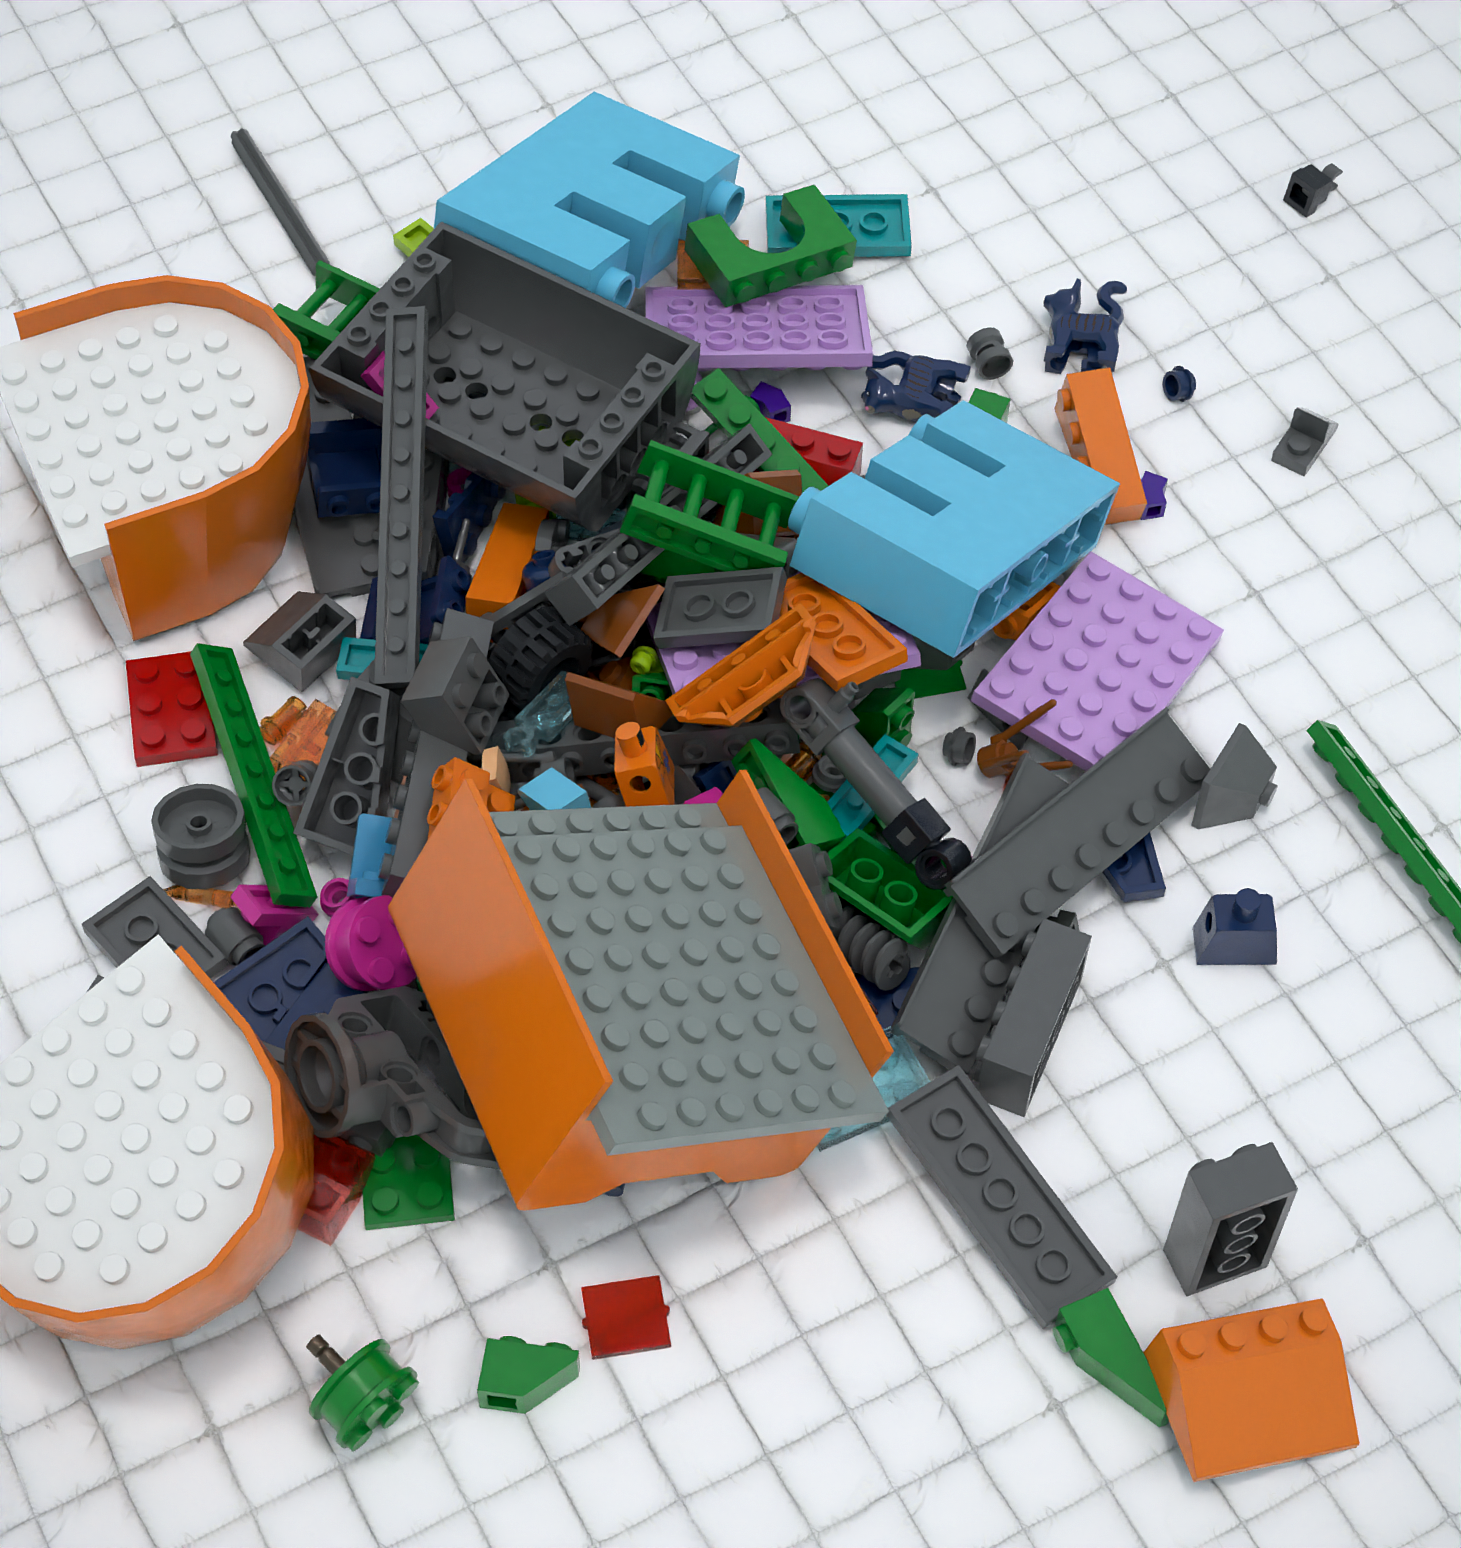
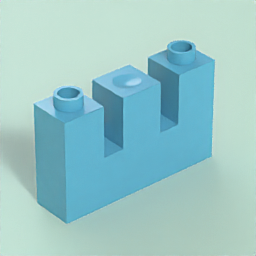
M594 91L439 198L436 203L434 229L440 222L446 223L626 308L632 298L635 287L638 289L676 259L679 239L686 240L687 223L719 213L729 227L735 222L745 198L744 188L735 184L740 155Z
M963 400L936 418L928 414L921 416L908 436L870 460L865 479L850 472L822 491L815 487L806 489L795 503L788 521L789 529L799 534L789 566L955 658L1096 548L1120 483Z

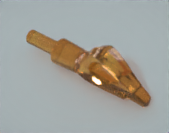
M179 885L163 889L175 900L212 905L226 909L233 906L238 907L230 897L234 891L214 890L213 888L206 890L187 889Z

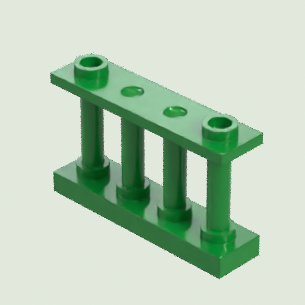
M319 260L316 263L315 292L297 311L280 303L273 310L300 341L302 354L317 360L380 288ZM329 298H332L346 305L340 314L328 326L312 319L311 317Z
M650 440L637 470L638 473L650 477L645 497L634 495L622 521L620 533L724 572L784 567L788 552L774 547L778 526L787 528L791 511L800 496ZM665 483L688 491L683 512L660 504ZM703 497L726 506L721 526L698 518ZM741 512L763 520L758 540L736 532Z

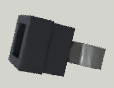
M1331 163L1322 171L1312 164L1294 171L1283 201L1307 218L1316 212L1319 204L1326 201L1329 192L1338 187L1334 179L1341 175L1343 170Z

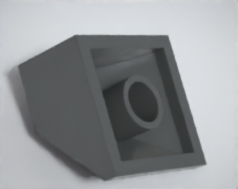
M1238 723L1203 780L1191 824L1192 827L1198 830L1252 819L1261 804L1266 807L1269 806L1277 791L1278 785L1272 783L1277 766L1246 725Z

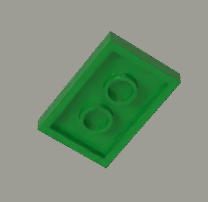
M419 1136L396 1138L391 1148L387 1147L382 1157L370 1153L368 1158L360 1157L364 1224L366 1230L455 1221L450 1159Z

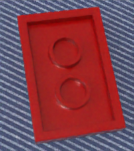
M191 651L126 660L134 759L137 767L218 756L215 727L190 655Z

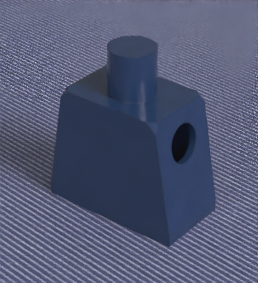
M1251 888L1241 889L1237 894H1216L1211 896L1192 928L1196 965H1276L1277 928L1273 897L1269 894H1259Z

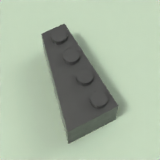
M354 677L350 678L295 826L294 834L353 855L358 816L365 813L387 817L400 706L399 695Z

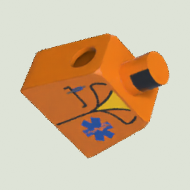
M627 722L619 726L615 732L614 771L626 807L674 805V764L658 729L653 726L640 728L636 722ZM642 777L648 778L651 782V786L647 790Z

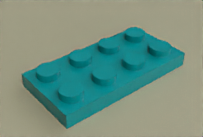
M908 194L823 195L857 240L854 257L911 256L912 243ZM766 195L767 253L785 252L797 246L791 235L779 221L783 195Z

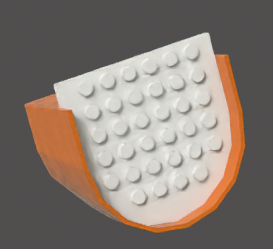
M162 275L106 284L13 313L20 341L0 346V397L71 566L75 567L101 559L112 593L133 641L210 616L253 592L283 553L307 463L311 429L309 383L301 344L269 305L222 282Z
M158 934L0 1062V1298L36 1324L61 1338L115 1349H127L184 1337L246 1300L291 1247L314 1189L313 1125L290 1079L250 1024L182 945L173 952Z

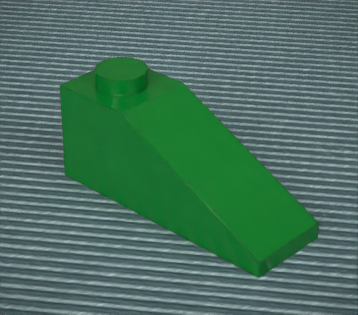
M756 738L749 740L731 760L737 773L739 770H747L756 789L768 788L795 815V822L799 829L795 838L786 845L788 850L812 843L819 846L821 852L826 851L828 853L845 837L840 823L827 801Z
M1109 1288L1059 1308L1055 1327H1053V1334L1060 1350L1063 1353L1069 1352L1075 1365L1159 1428L1167 1425L1169 1422L1166 1414L1167 1410L1148 1360Z

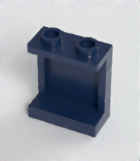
M363 418L311 422L307 464L318 518L380 513L381 427Z
M449 555L441 558L437 576L421 580L420 644H428L434 621L441 623L447 608L463 613L465 611V597L470 587L471 576ZM378 577L372 578L360 634L361 639L376 640Z

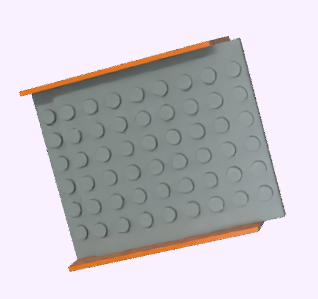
M747 770L738 771L717 803L488 812L474 779H465L388 905L389 913L518 1210L526 1211L585 1203L624 1183L714 1172L725 1183L781 1176L796 1170L831 1128L880 1122L889 1112L872 1078L893 1054L894 1050Z

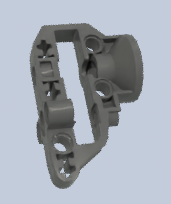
M401 986L342 997L335 1001L329 1014L310 1013L301 1015L291 1025L285 1041V1074L290 1079L313 1125L314 1135L322 1138L342 1136L354 1125L380 1120L395 1138L417 1135L453 1161L500 1170L424 993L408 986ZM406 1050L416 1061L421 1060L436 1077L435 1082L461 1109V1113L408 1056Z

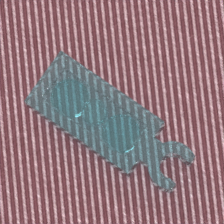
M561 671L514 718L516 727L507 730L503 736L506 751L510 752L516 745L520 744L523 756L529 757L537 750V742L540 739L551 742L573 719L565 683L567 672Z

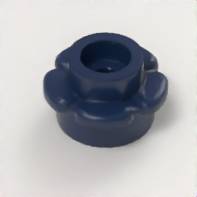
M1175 366L1172 371L1166 372L1163 377V390L1168 399L1172 401L1180 399L1181 402L1192 398L1196 389V379L1188 369H1184L1183 366Z

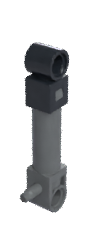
M816 678L786 691L780 703L781 714L785 721L795 730L816 756L823 752L827 755L885 824L886 828L881 834L905 863L910 864L916 860L915 871L920 882L933 890L945 888V884L970 864L972 860L971 852L959 839L952 837L941 840L951 831L949 825L926 798L917 802L855 728L860 720L847 705L859 691L858 685L854 682H848L845 687H841L835 692L824 680ZM941 859L944 861L946 868L941 863Z

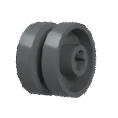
M215 784L188 785L165 795L154 807L151 823L156 841L158 861L162 874L173 884L187 889L205 890L222 886L238 877L248 865L250 845L246 832L245 813L241 800L231 790Z

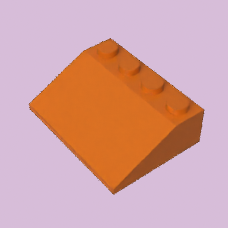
M1323 1298L1163 1328L1143 1352L1148 1360L1166 1407L1167 1417L1193 1482L1353 1449L1360 1444L1341 1338Z

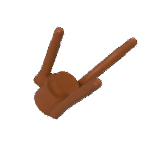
M1051 699L1044 705H1041L1004 732L991 736V744L978 750L977 763L984 776L994 778L1004 774L1007 778L1011 777L1020 756L1029 752L1027 750L1018 751L1017 747L1011 742L1007 743V740L1057 705L1055 699ZM1071 761L1039 763L1049 771L1070 769L1073 766Z

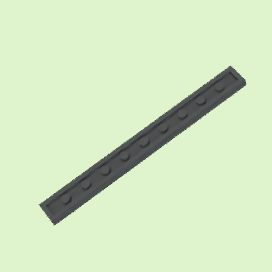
M425 306L386 309L374 684L385 689L407 688L419 665L429 317Z

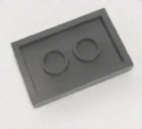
M783 567L667 576L653 636L657 648L747 642L779 619L787 581Z
M151 876L81 924L84 933L116 968L158 934L173 952L182 945L209 978H212L228 966L224 954Z

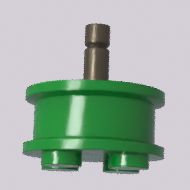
M320 1334L313 1337L306 1345V1348L316 1358H319V1362L332 1374L312 1400L309 1414L315 1420L325 1419L337 1432L336 1442L340 1447L349 1448L352 1452L359 1449L373 1433L372 1430L379 1424L384 1429L391 1426L404 1411V1408L400 1405L402 1401L409 1397L419 1385L417 1372L412 1367L402 1368L389 1355L391 1347L384 1339H378L367 1344L347 1361L333 1347H329V1343Z

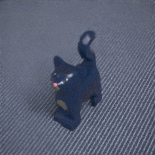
M1078 278L1072 288L1059 289L1056 293L1045 296L1043 307L1049 312L1052 319L1049 328L1051 346H1046L1043 359L1045 362V372L1062 374L1071 352L1087 354L1088 358L1081 362V372L1102 369L1104 366L1110 367L1111 372L1115 371L1119 352L1118 333L1120 325L1124 320V314L1121 306L1111 298V295L1125 294L1127 286L1124 283L1115 280L1108 281L1098 289L1096 294L1098 303L1109 315L1078 313L1081 306V279Z
M895 350L881 356L873 355L872 367H867L865 372L868 379L866 388L861 394V398L865 403V410L869 414L891 412L907 421H918L924 414L936 418L960 402L961 396L954 391L957 381L967 382L971 366L951 360L934 359L924 355L912 356ZM892 365H898L903 370V376L899 385H894L876 370H883Z

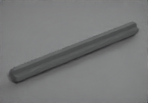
M244 128L233 131L230 135L232 139L231 144L312 275L316 277V263L321 260L330 264L329 260L249 132Z

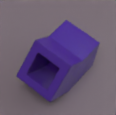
M760 381L750 397L758 404L762 415L786 423L791 421V405L783 391Z
M1145 471L1141 482L1147 505L1140 520L1164 517L1167 504L1164 494L1168 478Z

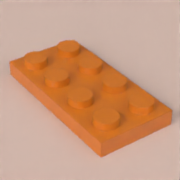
M803 573L787 579L779 618L798 604H803L816 622L807 665L835 692L841 687H845L848 682H854L858 685L908 661L907 648L858 603L849 600Z

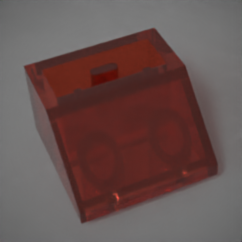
M314 1135V1189L298 1230L331 1246L358 1205L376 1156L366 1149L348 1143V1140L340 1136L322 1138Z

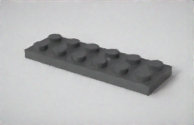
M957 1065L888 1107L889 1112L886 1116L1042 1329L1056 1321L1059 1308L1106 1289L1115 1283L1118 1276L960 1065Z

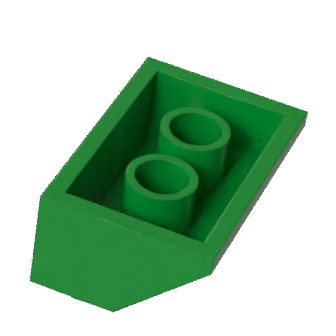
M856 828L828 852L833 868V875L828 876L830 890L836 892L844 900L907 943L924 951L931 944L953 896L947 897L943 891L946 887L940 890L927 888L918 879L915 865L912 863L906 864L897 853L861 829Z

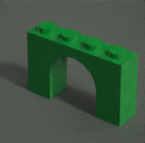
M815 184L783 194L779 221L797 244L796 247L785 252L764 253L747 247L735 236L720 213L687 223L685 252L725 308L853 267L857 240Z

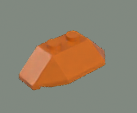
M802 603L795 606L665 701L676 719L684 723L736 728L743 722H750L757 718L765 706L777 698H782L786 691L796 687L797 683L804 679L816 627L815 620Z

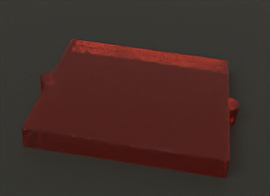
M659 1275L581 1287L585 1311L582 1327L588 1330L592 1360L671 1348L667 1322L670 1308L668 1305H664Z

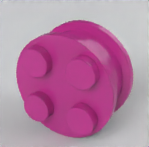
M389 895L352 899L336 910L327 926L325 952L329 966L338 980L353 990L365 992L406 986L417 976L389 913L388 905L393 899Z

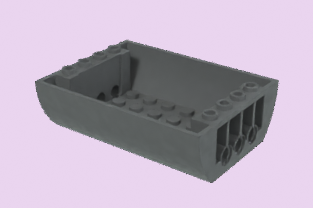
M440 222L309 367L311 379L316 390L325 400L382 428L383 396L374 393L361 377V374L382 351H385L386 309L425 306L429 313L426 392L439 407L430 419L426 418L425 449L585 529L598 532L630 492L632 482L638 479L635 473L650 440L666 445L669 437L673 433H677L673 430V427L677 422L683 421L698 370L701 343L446 223ZM442 377H450L454 379L453 382H446L443 384L436 382L439 378ZM475 392H480L486 395L485 397H480L476 399H470L468 397L470 394ZM539 423L550 426L549 429H542L540 431L534 430L532 427ZM577 439L571 446L564 444L567 440Z

